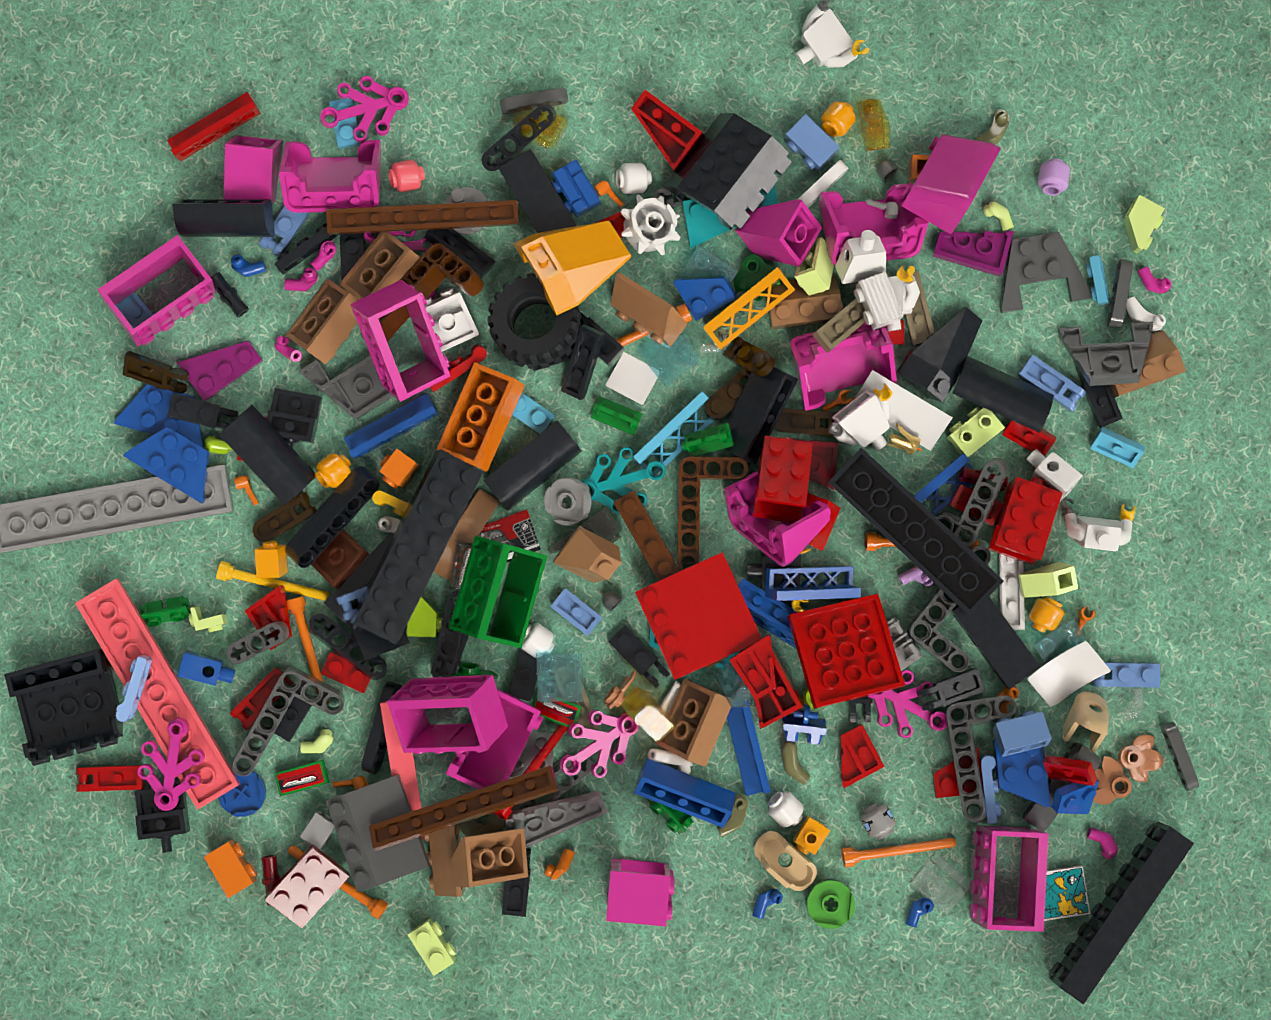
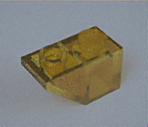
M867 99L863 102H857L861 135L866 151L890 148L889 121L881 100Z
M541 111L542 116L535 120L537 124L545 119L548 120L549 113L547 111ZM530 113L515 116L512 120L513 125L516 126ZM556 113L555 122L536 137L535 142L545 149L548 147L555 149L568 127V120ZM524 124L522 126L523 135L526 137L528 135L532 136L533 128L528 124Z
M637 686L626 696L621 704L632 720L658 743L676 727L653 696Z

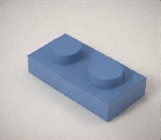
M566 588L550 606L587 636L603 618Z

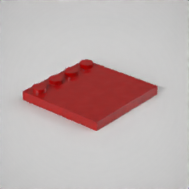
M723 552L635 592L674 680L747 648L762 639Z
M878 594L787 616L814 709L905 686Z

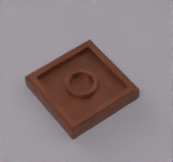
M343 529L311 565L338 590L369 553Z

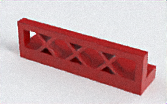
M246 92L167 141L172 148V153L181 162L261 113L250 94Z

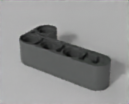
M993 458L986 463L961 517L951 512H943L937 516L939 520L946 519L949 521V530L966 546L973 544L979 537L1008 473V464L1002 458ZM998 465V471L1000 472L994 476L993 480H990L989 478L994 472V469L991 467ZM981 486H988L991 489V497L982 495ZM976 507L980 509L982 517H973L971 508ZM962 529H968L972 533V539L967 540L963 538L961 534Z
M1078 742L1072 744L1069 748L1071 751L1069 753L1066 752L1063 757L1091 762L1094 771L1097 770L1102 761L1100 756ZM1048 778L1051 805L1055 791L1073 782ZM1032 801L1023 813L1022 818L1038 830L1044 832L1058 813L1051 807L1045 808Z

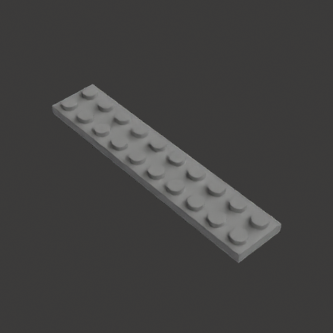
M226 465L207 467L208 475L207 482H205V502L203 504L159 477L1 504L0 554L234 512Z

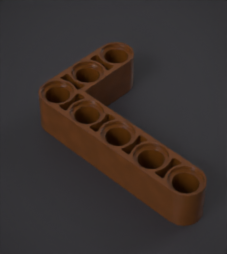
M440 243L432 245L400 279L408 285H412L416 291L422 292L425 299L430 296L445 278L469 296L479 294L484 286V281L467 263ZM406 305L378 318L387 341L410 317Z
M686 457L680 462L678 468L677 565L680 571L684 570L681 565L684 557H691L695 564L699 563L700 480H740L748 471V465L745 460L738 457ZM686 462H692L696 466L695 473L691 475L684 473L683 465ZM714 462L718 464L720 468L718 474L710 475L707 472L706 467L709 463ZM733 463H740L742 465L743 473L741 475L732 474L730 466ZM685 486L694 487L696 494L693 498L688 499L683 496L682 489ZM690 509L694 511L695 520L685 522L682 518L684 510ZM685 533L694 535L695 543L692 546H685L682 543V536Z

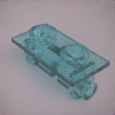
M727 663L724 666L723 674H715V677L730 706H753L750 690L745 686L742 679L739 678V674L733 665Z

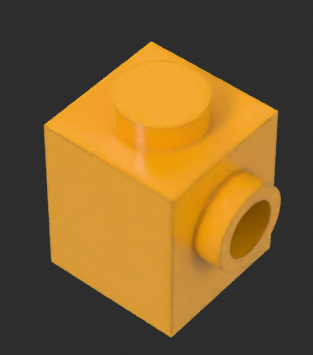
M277 541L263 542L262 546L255 549L257 578H280L288 573L286 545H277Z
M808 815L793 838V841L797 843L795 848L806 855L809 852L815 855L830 829Z

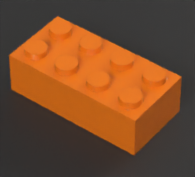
M474 362L436 450H443L471 466L487 472L525 385L513 377Z

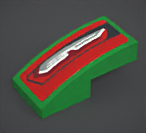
M541 689L538 690L533 707L541 710L540 716L566 727L577 723L582 709V705L562 699L561 696Z
M324 760L274 773L280 796L330 783Z

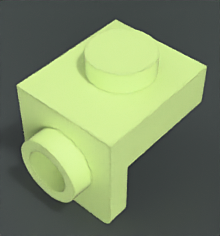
M200 607L190 608L189 621L196 631L208 629L209 633L223 630L222 625L228 624L226 614L203 619Z

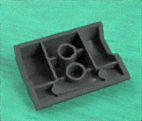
M399 774L326 800L357 892L431 866L421 836L378 851L373 849L369 831L370 825L412 812Z

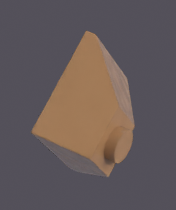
M581 526L577 528L553 559L554 564L592 583L608 580L622 563L619 546Z

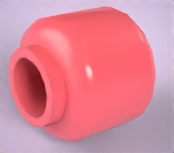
M413 159L393 163L392 169L388 170L391 187L396 188L400 193L419 189L421 180H425L423 167L418 166Z

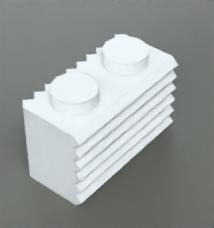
M886 272L860 280L857 283L854 293L858 303L862 302L865 309L863 316L867 325H871L872 329L875 330L901 320L903 314Z

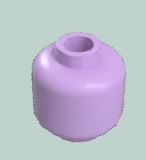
M1057 158L1050 159L1040 166L1038 186L1043 193L1055 196L1068 188L1069 166Z

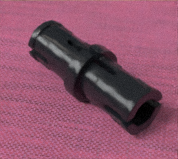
M220 272L210 277L215 290L220 295V300L230 307L237 318H240L249 311L248 306L238 296V291L235 287H231Z

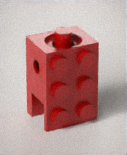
M765 436L760 454L753 517L795 523L802 519L803 507H806L813 443L797 441L790 437L777 438Z
M1016 477L1009 482L1002 501L1004 505L998 514L988 549L1033 565L1036 559L1041 560L1062 492L1045 487V481L1036 477H1031V481Z

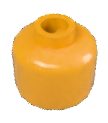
M840 101L831 103L821 116L822 129L831 137L844 136L856 120L853 107L847 102Z
M330 453L316 465L315 476L325 488H337L351 473L349 468L351 463L344 455L339 456L335 453Z
M1047 596L1044 599H1037L1028 615L1029 619L1034 622L1032 627L1043 633L1046 630L1055 631L1065 614L1061 608L1062 604Z

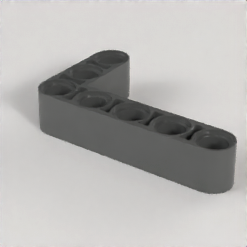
M984 546L971 548L973 552L976 550L981 551L984 555L983 561L987 565L989 564L991 553L988 548ZM938 588L909 624L907 633L916 644L946 668L954 672H962L969 665L968 655L936 630L956 605L953 600H946L943 595L944 591ZM932 606L938 607L940 611L936 619H932L929 616V609ZM918 624H921L925 629L924 635L920 638L914 635V628ZM937 639L941 640L944 645L943 650L939 653H936L932 648L933 642ZM956 654L962 658V664L957 668L953 667L951 663L952 657Z
M288 667L284 669L234 758L232 764L234 773L238 776L251 774L294 696L327 714L336 715L344 707L345 699L343 693L298 668ZM288 674L295 675L297 683L289 685L285 682L284 677ZM308 686H316L319 693L315 696L308 695L306 693ZM281 695L285 698L286 703L278 706L274 704L273 697ZM337 697L340 700L339 706H329L327 703L328 698ZM269 716L273 719L274 724L268 727L264 726L261 719ZM257 737L262 741V745L260 747H253L249 740ZM245 758L249 760L251 765L248 768H242L239 766L238 760Z
M997 696L955 703L947 709L946 716L962 812L973 823L981 822L985 818L986 806L972 726L994 723L1004 717H1011L1013 719L1018 713V707L1015 700L1010 696ZM1005 702L1013 705L1012 711L1007 714L1000 712V706ZM981 706H986L989 709L988 714L983 718L976 716V710ZM956 710H962L965 713L961 721H954L952 719V715ZM961 733H965L969 737L968 742L964 745L956 743V738ZM964 757H970L973 760L972 766L968 769H963L960 766V761ZM968 781H974L977 784L976 790L972 793H967L964 790V785ZM970 806H980L981 812L977 817L969 816L968 809Z

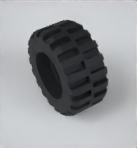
M534 273L527 274V278L524 279L521 276L515 277V282L512 284L505 283L502 286L504 288L503 292L497 291L494 299L496 303L490 304L489 312L491 316L487 317L488 325L491 328L489 330L490 335L499 350L509 361L513 360L520 367L527 365L529 369H536L537 365H541L543 369L549 368V363L553 361L556 364L562 362L561 356L564 354L569 356L573 352L571 346L572 344L575 345L577 334L579 333L580 326H582L580 322L582 317L578 306L557 315L552 329L546 335L537 339H523L514 330L518 315L531 305L546 304L550 306L545 297L543 285Z

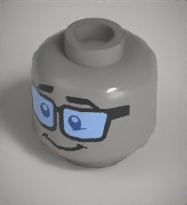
M874 802L864 808L865 813L861 816L860 820L870 837H877L880 840L895 831L893 828L896 825V820L887 805H877Z

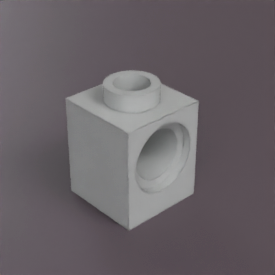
M320 810L317 811L300 836L304 839L303 843L307 847L313 844L321 850L335 831L332 818Z

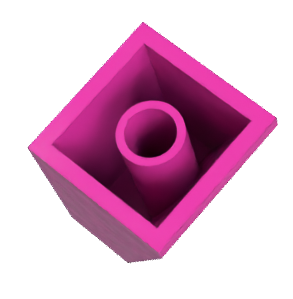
M236 135L225 144L224 199H271L273 204L276 201L283 140Z
M797 199L756 208L753 213L747 210L746 212L750 215V218L740 230L736 228L735 231L754 255H759L763 259L800 267L822 227L804 202Z

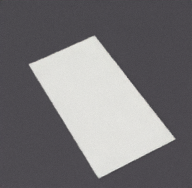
M872 370L855 398L866 390L877 397L873 390L875 388L879 391L882 390L883 384L886 383L892 391V396L889 399L890 418L888 423L890 427L898 431L896 427L898 423L912 436H917V438L921 439L920 445L931 451L953 417Z

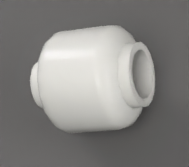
M643 163L622 164L620 169L616 171V186L624 194L644 193L647 186L652 182L651 171L647 170Z
M539 623L528 624L522 650L534 658H540L544 654L546 656L549 655L555 646L552 642L553 633Z
M779 791L768 801V813L780 826H796L802 820L803 804L791 792Z

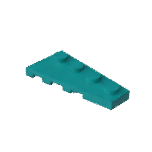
M775 185L768 194L761 190L759 191L765 198L757 208L778 204ZM691 199L681 201L690 248L730 230L719 223L714 213Z

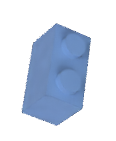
M806 114L786 133L784 138L787 141L785 143L787 148L793 153L798 152L803 157L802 162L809 169L812 170L814 168L817 172L839 149V146Z
M1028 711L1021 714V717L1018 718L1004 717L997 721L998 723L995 724L993 733L1001 757L1049 745L1052 738L1043 712L1035 713V711Z

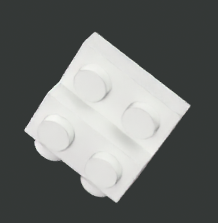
M453 287L440 292L441 297L432 300L431 297L426 299V311L430 313L435 323V326H433L434 333L439 336L442 342L441 352L479 335L459 289L454 290Z

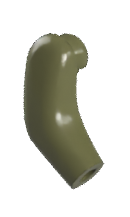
M1004 109L996 111L990 129L976 137L975 140L993 144L999 143L1010 122V116Z
M785 741L781 747L784 770L789 776L804 785L809 780L810 774L798 762L796 742Z
M735 796L732 813L724 828L716 827L722 838L743 825L748 806L745 796Z

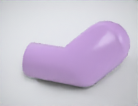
M917 566L898 575L902 585L913 580L925 586H931L934 583Z

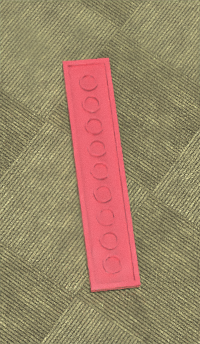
M119 578L114 579L76 602L77 608L124 687L131 680L132 673L130 672V667L133 660L141 655L153 658L137 709L166 758H168L171 735H169L167 730L168 724L178 717L184 718L188 722L189 731L181 737L177 764L189 757V754L195 749H201L205 753V759L200 764L193 765L178 775V778L182 783L185 781L186 776L192 772H196L201 776V783L197 787L189 788L186 791L196 809H200L240 785L235 773L143 618L140 617V613ZM174 725L173 730L176 733H180V727ZM194 753L193 758L199 761L200 755L198 753ZM191 776L189 779L192 784H196V778Z

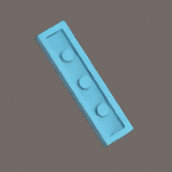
M701 392L634 455L633 459L643 469H646L647 465L644 461L650 455H660V462L666 467L683 451L682 445L680 446V439H685V436H680V427L684 423H695L694 432L706 429L714 421L711 419L697 420V410L709 398ZM695 413V420H688ZM697 423H704V424L697 430ZM678 429V436H671ZM667 439H677V450L673 453H663V443ZM661 446L660 453L654 452ZM663 456H669V457L663 462ZM658 467L652 473L655 475L659 474L661 472L660 467Z

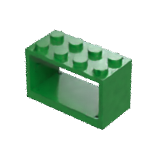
M475 535L449 629L478 639L522 649L542 574L545 569L547 555ZM511 550L514 551L505 580L504 588L494 619L491 633H487L493 608L495 605V601L505 570L506 562L508 559V555Z

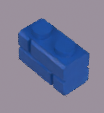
M577 160L552 173L554 180L551 183L558 194L562 193L566 200L563 202L570 214L574 213L576 218L601 204L598 195Z

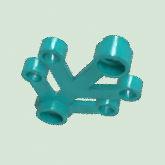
M625 447L621 449L619 453L620 458L608 480L598 482L604 469L609 467L612 462L608 454H601L597 458V465L590 478L584 479L581 482L586 483L592 488L593 492L590 494L591 502L596 500L609 507L613 513L619 514V511L613 508L614 501L618 499L613 500L603 494L602 491L611 489L625 496L633 491L624 486L625 484L646 478L660 480L666 472L663 463L653 461L646 469L621 476L628 461L632 460L634 456V451L630 447ZM624 450L631 452L629 459L623 457L622 453ZM601 457L608 458L607 465L604 466L600 463ZM654 466L660 467V474H653L652 468ZM635 492L637 496L641 495L644 497L645 501L642 505L645 506L648 501L646 494Z

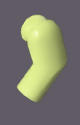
M996 201L989 202V204L984 206V214L987 217L993 215L997 217L1003 231L1014 228L1010 213L1006 207Z
M322 729L315 741H301V753H323L332 744V731Z

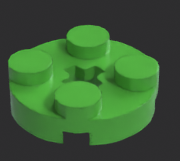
M826 879L816 883L809 891L806 906L810 917L819 926L827 929H836L852 918L855 911V899L850 889L842 882ZM832 897L834 902H837V907L834 906L832 910H828L824 902Z

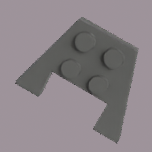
M1059 232L1011 240L1000 309L1001 313L1023 310L1020 285L1066 278L1070 302L1093 298L1091 290Z
M1153 321L1131 323L1133 342L1084 345L1081 326L1059 328V338L1089 386L1139 383L1154 324Z
M370 356L331 380L318 360L299 370L305 378L356 420L394 397L382 387Z

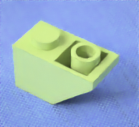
M1141 195L1133 200L1123 219L1132 251L1135 253H1139L1143 249L1147 250L1153 240V237L1150 236L1153 229H1158L1164 219L1161 215L1165 208Z
M1060 561L1018 574L1021 594L1024 598L1060 595L1078 589L1074 566Z

